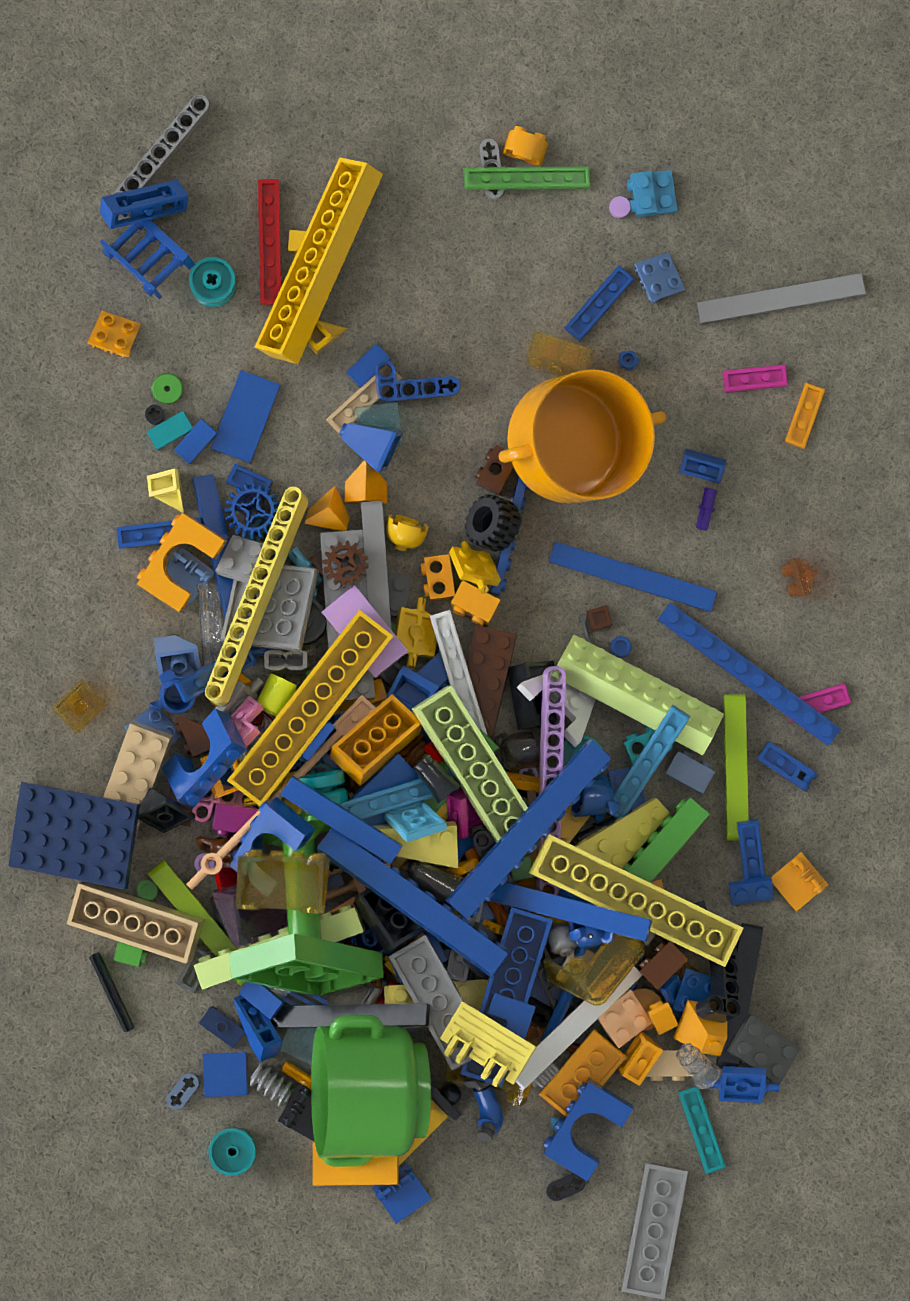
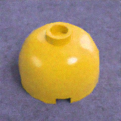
M390 514L385 531L389 541L395 544L394 548L407 551V548L413 549L423 543L429 526L424 523L422 527L417 525L419 521L397 514L393 518L392 514Z

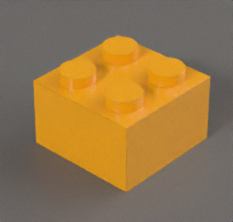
M463 580L451 601L453 613L463 618L467 615L472 618V623L479 626H489L500 605V599L488 593H480L479 588Z

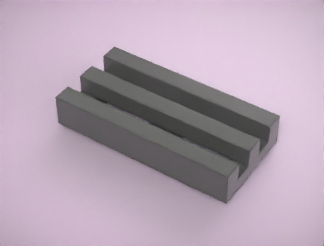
M197 946L194 958L198 952L201 953L200 958L210 955L211 958L215 957V955ZM192 960L185 965L176 984L195 994L200 985L197 979L193 988L190 987L196 975L195 969H193L186 984L182 982L193 962Z

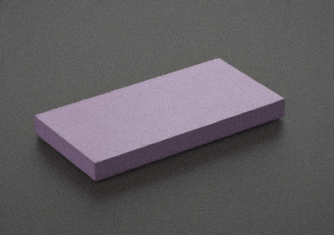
M354 585L324 609L322 613L339 634H341L358 610H361L393 635L392 639L368 668L370 673L377 678L409 651Z

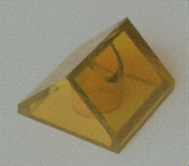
M81 679L51 709L77 734L107 704Z

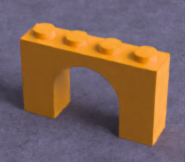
M187 513L175 516L171 523L173 528L169 533L166 532L160 540L162 545L159 550L152 552L148 559L150 564L147 568H143L137 576L139 579L138 586L178 612L184 610L194 593L170 577L167 570V558L170 552L176 546L185 543L195 546L212 558H217L228 541Z

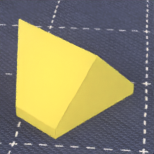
M171 469L147 476L149 497H155L184 513L179 470Z

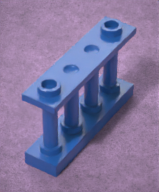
M151 220L132 224L111 245H108L103 239L100 241L104 247L102 252L110 260L115 258L144 285L142 289L150 297L154 294L159 300L162 296L156 288L178 266L184 265L190 270L195 265L190 256ZM144 228L147 231L145 233L146 236L124 258L121 257L116 251L138 230L141 231ZM157 240L160 243V248L137 270L133 268L130 263L151 242ZM171 253L173 260L151 282L143 277L165 254Z

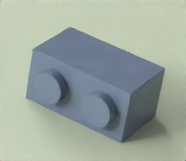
M685 750L682 753L677 751L664 775L702 795L715 773L712 770L713 766L703 760L700 763L693 760L694 755Z

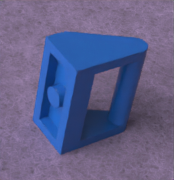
M403 665L386 698L393 694L414 714L412 708L415 706L396 695L404 681L427 694L428 698L440 691V688Z

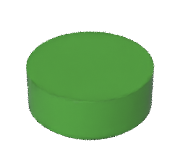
M144 880L139 883L137 895L140 899L152 901L158 895V886L153 881Z

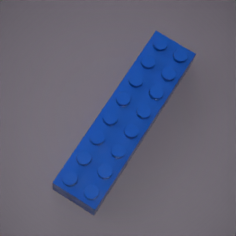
M511 907L500 943L507 949L505 952L508 953V957L493 978H489L480 1008L481 1013L506 1027L508 1020L487 1014L493 995L496 993L526 1004L528 1003L553 922L552 919ZM472 1059L462 1066L460 1074L492 1084L493 1079L502 1066L496 1063L490 1076L484 1080L481 1078V1074L485 1067ZM504 1078L502 1079V1081L500 1082V1084H499L498 1086L502 1087L503 1082H504Z

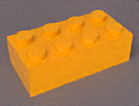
M391 694L332 746L330 759L361 786L396 753L400 752L420 734L422 725L416 715Z

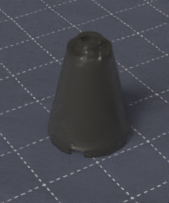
M421 860L412 862L407 869V873H409L408 878L419 885L418 889L424 893L426 891L430 892L437 898L436 902L440 905L446 904L449 907L451 906L445 900L465 879L463 876Z

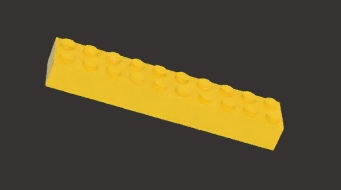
M339 157L256 342L255 348L266 355L298 365L383 176V173L368 163Z
M358 610L227 781L261 806L382 652L393 635L361 610Z

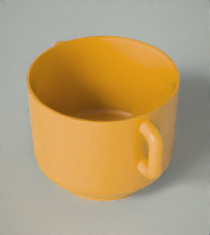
M603 370L573 372L545 380L524 395L511 416L507 437L508 449L499 453V460L503 463L512 462L521 480L536 494L548 500L574 504L610 498L629 489L643 475L653 454L655 441L654 426L664 423L667 415L663 411L651 413L638 390L618 375Z

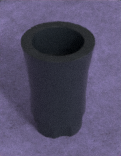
M430 755L426 756L413 768L419 774L418 777L430 790L438 804L460 785Z

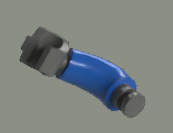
M471 1077L464 1078L463 1083L468 1088H473L472 1090L480 1109L478 1121L480 1131L477 1137L484 1142H491L493 1135L500 1131L504 1119L498 1098L490 1086L491 1083Z

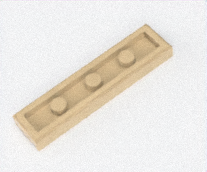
M385 365L380 370V374L388 377L390 375V368ZM396 372L397 381H401L402 377ZM375 375L326 419L338 434L344 423H355L380 400L376 392ZM384 386L382 389V395L384 396L385 394H387L391 390V388L388 386Z

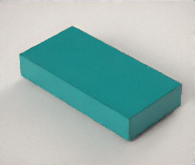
M182 411L146 432L158 451L188 434L193 427Z

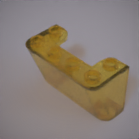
M259 849L245 851V854L238 856L236 909L258 910L260 908L300 910V913H324L330 858H327L325 853H313V855L305 856V852H292V855H284V851L277 850L271 851V854H262V850Z

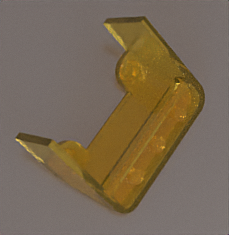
M614 934L613 941L611 943H603L588 963L581 959H572L563 968L545 959L544 966L547 980L592 1005H602L609 999L644 955L645 946L642 940Z

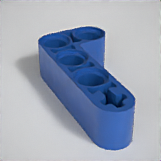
M383 361L375 368L376 392L378 398L383 402L452 396L460 390V382L453 376L397 381L396 369L393 363ZM382 365L390 368V375L388 377L380 374ZM449 381L451 384H454L455 388L451 389V392H449L448 388L440 389L441 393H439V385L448 384ZM426 382L433 384L434 391L432 394L424 391ZM405 384H409L413 387V393L411 396H407L403 393V387ZM384 386L392 389V396L390 398L382 395Z

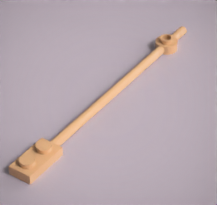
M361 695L333 724L337 731L293 776L296 778L304 776L336 742L376 707ZM289 780L268 801L275 797L281 800L283 796L280 794ZM259 810L216 854L208 853L202 858L201 869L186 884L191 890L208 874L215 875L222 870V859L241 841L244 834L250 831V823L260 814ZM211 860L216 862L214 868H209L208 866Z

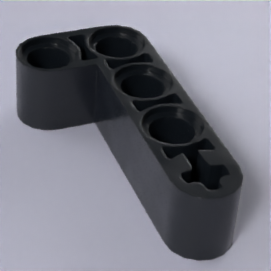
M735 945L725 967L709 960L712 995L696 1004V1013L701 1019L725 1023L741 1013L737 945Z

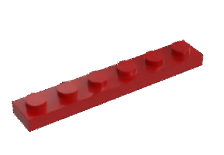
M259 179L260 304L274 305L281 289L279 179Z

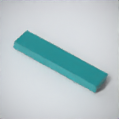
M699 1086L679 1091L678 1094L705 1174L726 1168Z

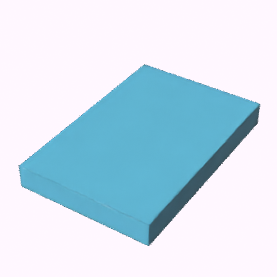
M424 801L383 813L384 820L406 842L447 830L446 822Z

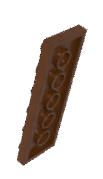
M475 625L466 665L487 735L493 740L517 634Z

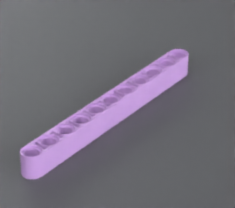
M550 666L543 672L539 795L547 787V779L550 777L555 778L563 769L566 673L564 669L558 666ZM553 670L559 673V678L555 682L550 679V673ZM553 691L558 694V700L555 703L549 700V695ZM551 713L557 715V722L553 725L548 720ZM551 734H554L557 739L553 746L548 744V737ZM550 756H554L556 763L550 768L547 765V759ZM555 820L553 829L549 834L560 839L561 820ZM541 836L537 841V854L545 837ZM536 876L535 890L542 892L545 885H550V894L558 895L559 887Z

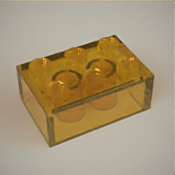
M534 330L526 354V362H529L528 365L536 369L541 367L549 369L548 372L553 375L560 376L561 373L566 375L577 371L589 370L595 350Z

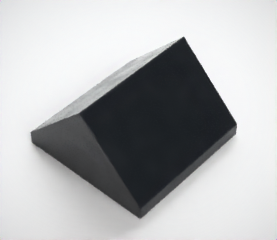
M150 788L140 804L138 819L160 832L166 833L194 819L195 814L179 803Z

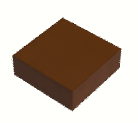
M607 605L586 611L592 632L613 626Z

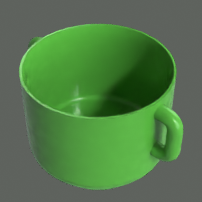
M343 1015L336 1018L331 1023V1026L317 1027L312 1051L311 1106L314 1141L319 1158H322L326 1164L335 1167L362 1166L373 1157L404 1155L411 1148L414 1138L426 1137L430 1121L431 1080L428 1053L423 1042L413 1043L406 1029L401 1026L383 1025L381 1020L374 1015Z

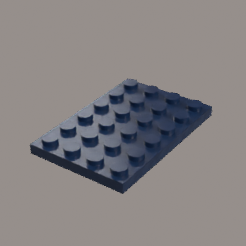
M21 782L8 866L120 889H128L140 804Z

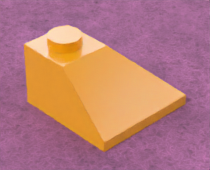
M688 1000L674 1038L700 1053L720 1056L727 1040V1022L719 1023L701 1019L695 1009L698 1002Z

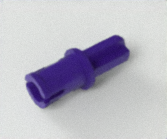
M704 488L702 502L698 506L700 511L696 528L699 530H708L711 514L715 511L713 509L717 493L715 489Z

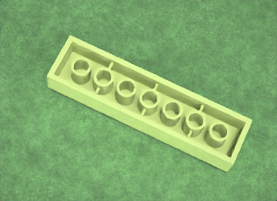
M576 635L572 636L557 664L558 667L564 669L567 684L654 730L658 728L672 705L681 709L691 717L675 741L701 755L705 753L724 716V713L716 708L708 706L697 698L691 697L678 688L661 681L659 678L642 671L640 668L625 662L621 658ZM554 670L552 676L558 679L559 673Z
M451 685L446 686L413 707L412 710L451 773L460 783V787L495 843H497L528 807Z

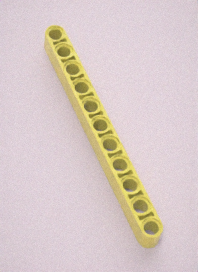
M289 487L283 494L205 688L206 697L217 706L226 705L231 698L308 506V498L297 487ZM299 496L298 500L293 502L294 498ZM291 515V518L288 521H285V519ZM283 535V538L277 541L279 536ZM273 554H276L275 557L272 560H270V557ZM268 573L267 577L262 580L263 575ZM260 593L259 597L254 599L255 595ZM252 612L251 617L246 619V616ZM244 632V635L238 639L240 633ZM237 651L236 655L233 658H230L231 654ZM226 671H229V672H228V675H227L226 677L222 678V677H223V674H224ZM221 690L219 696L215 697V694Z

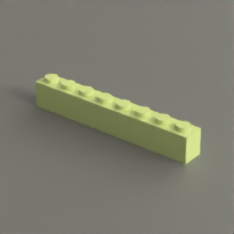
M351 904L339 908L340 913L331 915V912L320 915L322 940L337 942L366 931L359 911L356 907L352 908ZM288 927L278 930L279 934L271 937L269 933L258 937L259 942L251 944L249 940L238 944L239 949L231 951L230 948L218 951L219 956L211 958L210 955L199 958V963L193 966L201 988L205 989L231 979L230 953L289 935Z

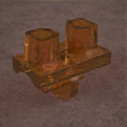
M800 558L790 559L789 563L781 566L784 577L792 575L795 577L796 583L787 585L789 596L810 595L808 583L809 585L815 584L813 576L818 574L817 569L811 570L809 563L802 566Z

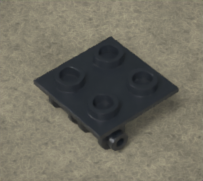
M298 1084L278 1122L314 1141L311 1090Z

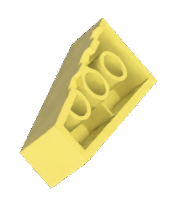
M455 821L446 822L447 830L410 842H406L389 824L373 825V827L402 844V848L396 856L458 868L457 825Z

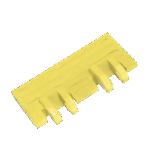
M463 1001L440 1037L442 1041L447 1044L449 1043L444 1052V1055L447 1057L454 1052L459 1041L465 1043L456 1057L458 1064L462 1063L472 1047L473 1050L469 1057L485 1067L481 1074V1078L484 1080L490 1076L496 1063L502 1066L493 1079L492 1085L495 1087L500 1084L508 1070L510 1072L505 1080L514 1085L537 1048Z

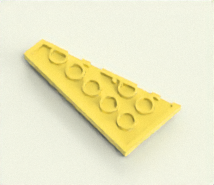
M652 798L633 809L626 816L618 818L608 827L605 826L578 842V845L575 847L622 869L670 812L657 798Z

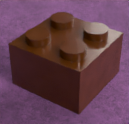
M664 941L660 942L653 949L655 954L651 958L646 956L638 964L640 967L638 971L655 990H658L688 960L671 941L666 943Z

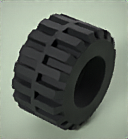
M485 494V496L479 497L478 501L475 500L473 502L472 508H469L468 516L465 519L467 520L465 529H467L466 536L469 537L468 540L477 546L493 552L503 551L504 548H508L510 543L514 542L516 534L518 535V527L521 524L518 507L513 502L495 495Z

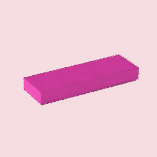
M786 364L723 371L725 393L788 386Z
M845 683L799 697L819 713L851 704Z

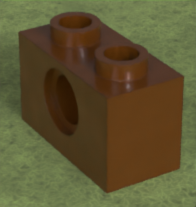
M498 445L494 449H489L485 460H487L485 467H480L475 476L478 479L476 485L497 496L500 495L514 469L512 462L503 463L499 460V453L506 449ZM492 465H499L502 471L500 474L495 475L490 472V467Z

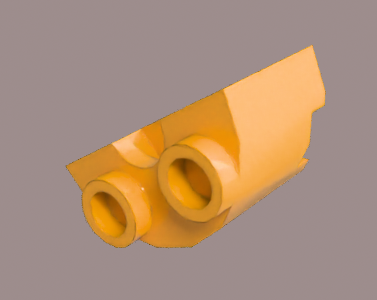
M515 126L514 130L509 131L502 155L541 167L549 145L545 141L546 136L537 132L531 134L526 132L525 128Z

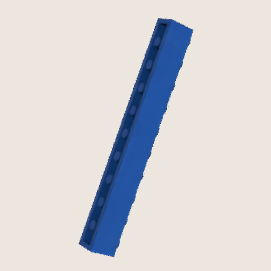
M588 740L445 901L462 917L466 919L475 917L480 911L479 906L482 902H488L495 894L493 890L498 884L502 886L508 880L509 876L507 874L512 869L516 870L523 863V856L527 852L530 854L538 846L536 842L541 836L544 838L552 830L551 825L555 820L560 821L567 813L565 809L570 804L574 805L580 799V792L584 788L588 789L595 782L594 777L598 772L602 773L609 766L608 761L611 757L593 740Z
M334 828L330 829L318 845L317 852L491 978H493L507 959L508 953L505 952L507 949L499 942L494 944L488 939L489 935L481 929L476 931L472 928L469 920L462 916L458 918L453 914L454 910L446 904L440 905L435 901L437 898L428 891L422 892L418 889L419 885L410 878L408 880L400 876L401 872L394 866L389 868L383 863V859L375 854L371 855L364 847L353 842Z

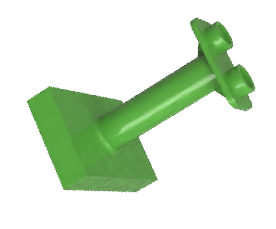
M304 809L301 810L300 816L311 824L315 831L307 844L297 851H294L277 836L264 833L262 843L283 848L289 935L230 953L231 979L314 996H323L384 978L381 952L321 939L314 839L320 834L329 832L332 827Z

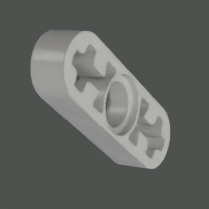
M493 139L483 140L479 148L482 168H486L490 164L501 167L498 144ZM487 144H490L492 148H495L491 153L492 159L484 161V159H488V153L483 151V149L486 148ZM485 190V193L489 199L498 200L503 196L504 190H499L497 195H493V192H489V190Z

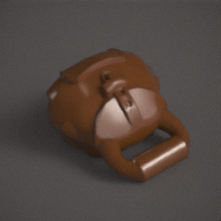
M198 836L196 843L200 850L216 854L231 838L217 837L210 839ZM241 842L222 859L225 868L230 867L229 865L233 860L232 854L241 846Z

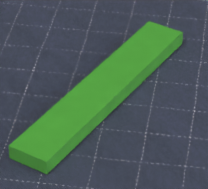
M589 167L464 168L465 190L589 189Z

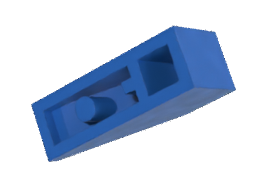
M241 995L234 997L233 1002L242 1026L258 1060L261 1062L279 1055L282 1040L269 1018Z

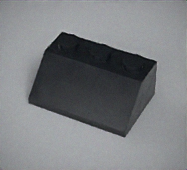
M554 661L523 663L509 668L508 676L518 730L541 727L542 690L529 701L517 687L523 681L543 675L546 668L555 666ZM555 713L549 715L548 720L550 724L553 725L557 722V715Z
M369 888L358 894L353 902L388 956L407 946L425 931L424 928Z

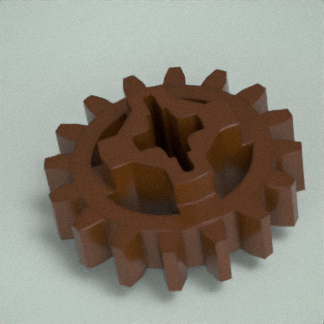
M349 540L346 541L345 545L338 541L337 548L331 545L332 552H325L328 559L322 560V563L327 565V567L323 568L324 573L329 572L328 580L334 578V585L341 582L343 588H345L346 583L353 587V581L356 580L360 583V575H367L363 569L369 568V564L364 563V561L368 560V556H362L364 549L357 550V543L350 546ZM341 551H347L345 554H337ZM355 555L360 560V566L354 563ZM347 560H349V564L351 566H345V568H343L341 562H346ZM332 562L338 567L336 573L332 570ZM350 573H353V574H354V575L351 576V577H346V578H345V575H346V574H350Z

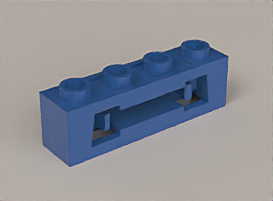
M177 179L104 196L101 198L100 214L109 228L114 229L185 212L189 195ZM167 203L172 207L162 210V207L166 208ZM131 212L130 218L118 220L120 214L125 218L127 217L126 213Z

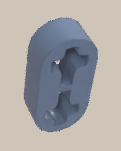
M184 1074L168 1094L167 1104L171 1109H181L199 1086V1079L195 1074ZM193 1077L195 1086H190L184 1091L183 1087L186 1084L184 1079ZM181 1091L183 1093L180 1098L182 1104L172 1105L173 1100L171 1096H177Z

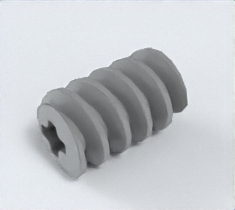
M262 1061L250 1077V1086L258 1083L257 1091L265 1088L264 1096L272 1094L270 1101L273 1102L279 1099L277 1106L280 1107L286 1103L297 1086L291 1090L292 1082L289 1081L284 1085L285 1077L282 1076L276 1079L278 1072L275 1071L270 1074L271 1067L268 1066L263 1069L264 1061Z

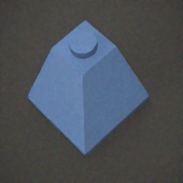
M176 635L154 638L159 676L165 671L172 669L177 676L185 678L201 669L197 645Z

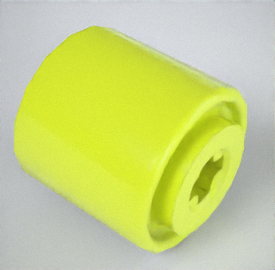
M270 673L257 702L264 707L263 711L276 717L295 693L297 685Z

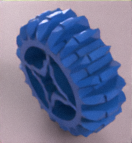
M252 482V489H248V485L245 483L244 491H241L239 487L236 488L237 496L234 493H230V497L234 501L226 500V504L231 506V508H225L224 511L225 513H231V515L225 517L226 521L233 520L229 527L232 529L237 526L235 530L236 535L243 531V538H246L248 533H250L251 540H254L255 533H258L259 538L262 539V532L265 531L266 534L269 532L268 528L271 527L277 512L275 507H279L280 501L273 502L278 496L276 493L269 496L272 491L270 487L264 492V484H260L259 489H256V483ZM255 495L252 502L248 504L239 503L244 497ZM262 497L269 502L271 513H267L260 508ZM256 505V509L260 513L250 517V512L247 509L250 507L252 509ZM236 509L241 510V512L247 515L245 526L238 521ZM256 519H267L263 525L251 528Z

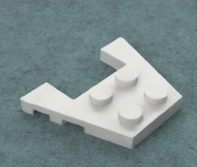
M552 671V672L550 673V679H551L553 682H555V681H557L558 679L555 678L554 676H552V674H553V672H554V671ZM543 675L523 681L517 687L529 701L542 690ZM566 683L565 715L572 723L564 730V737L576 747L582 740L596 699ZM555 691L549 695L553 703L558 700V694Z

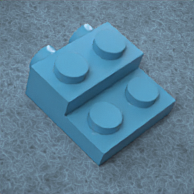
M672 170L630 174V179H627L628 192H632L633 200H630L631 213L635 212L636 218L678 211Z

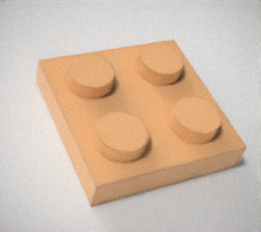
M630 989L621 995L598 1018L617 1048L623 1046L652 1024V1021Z

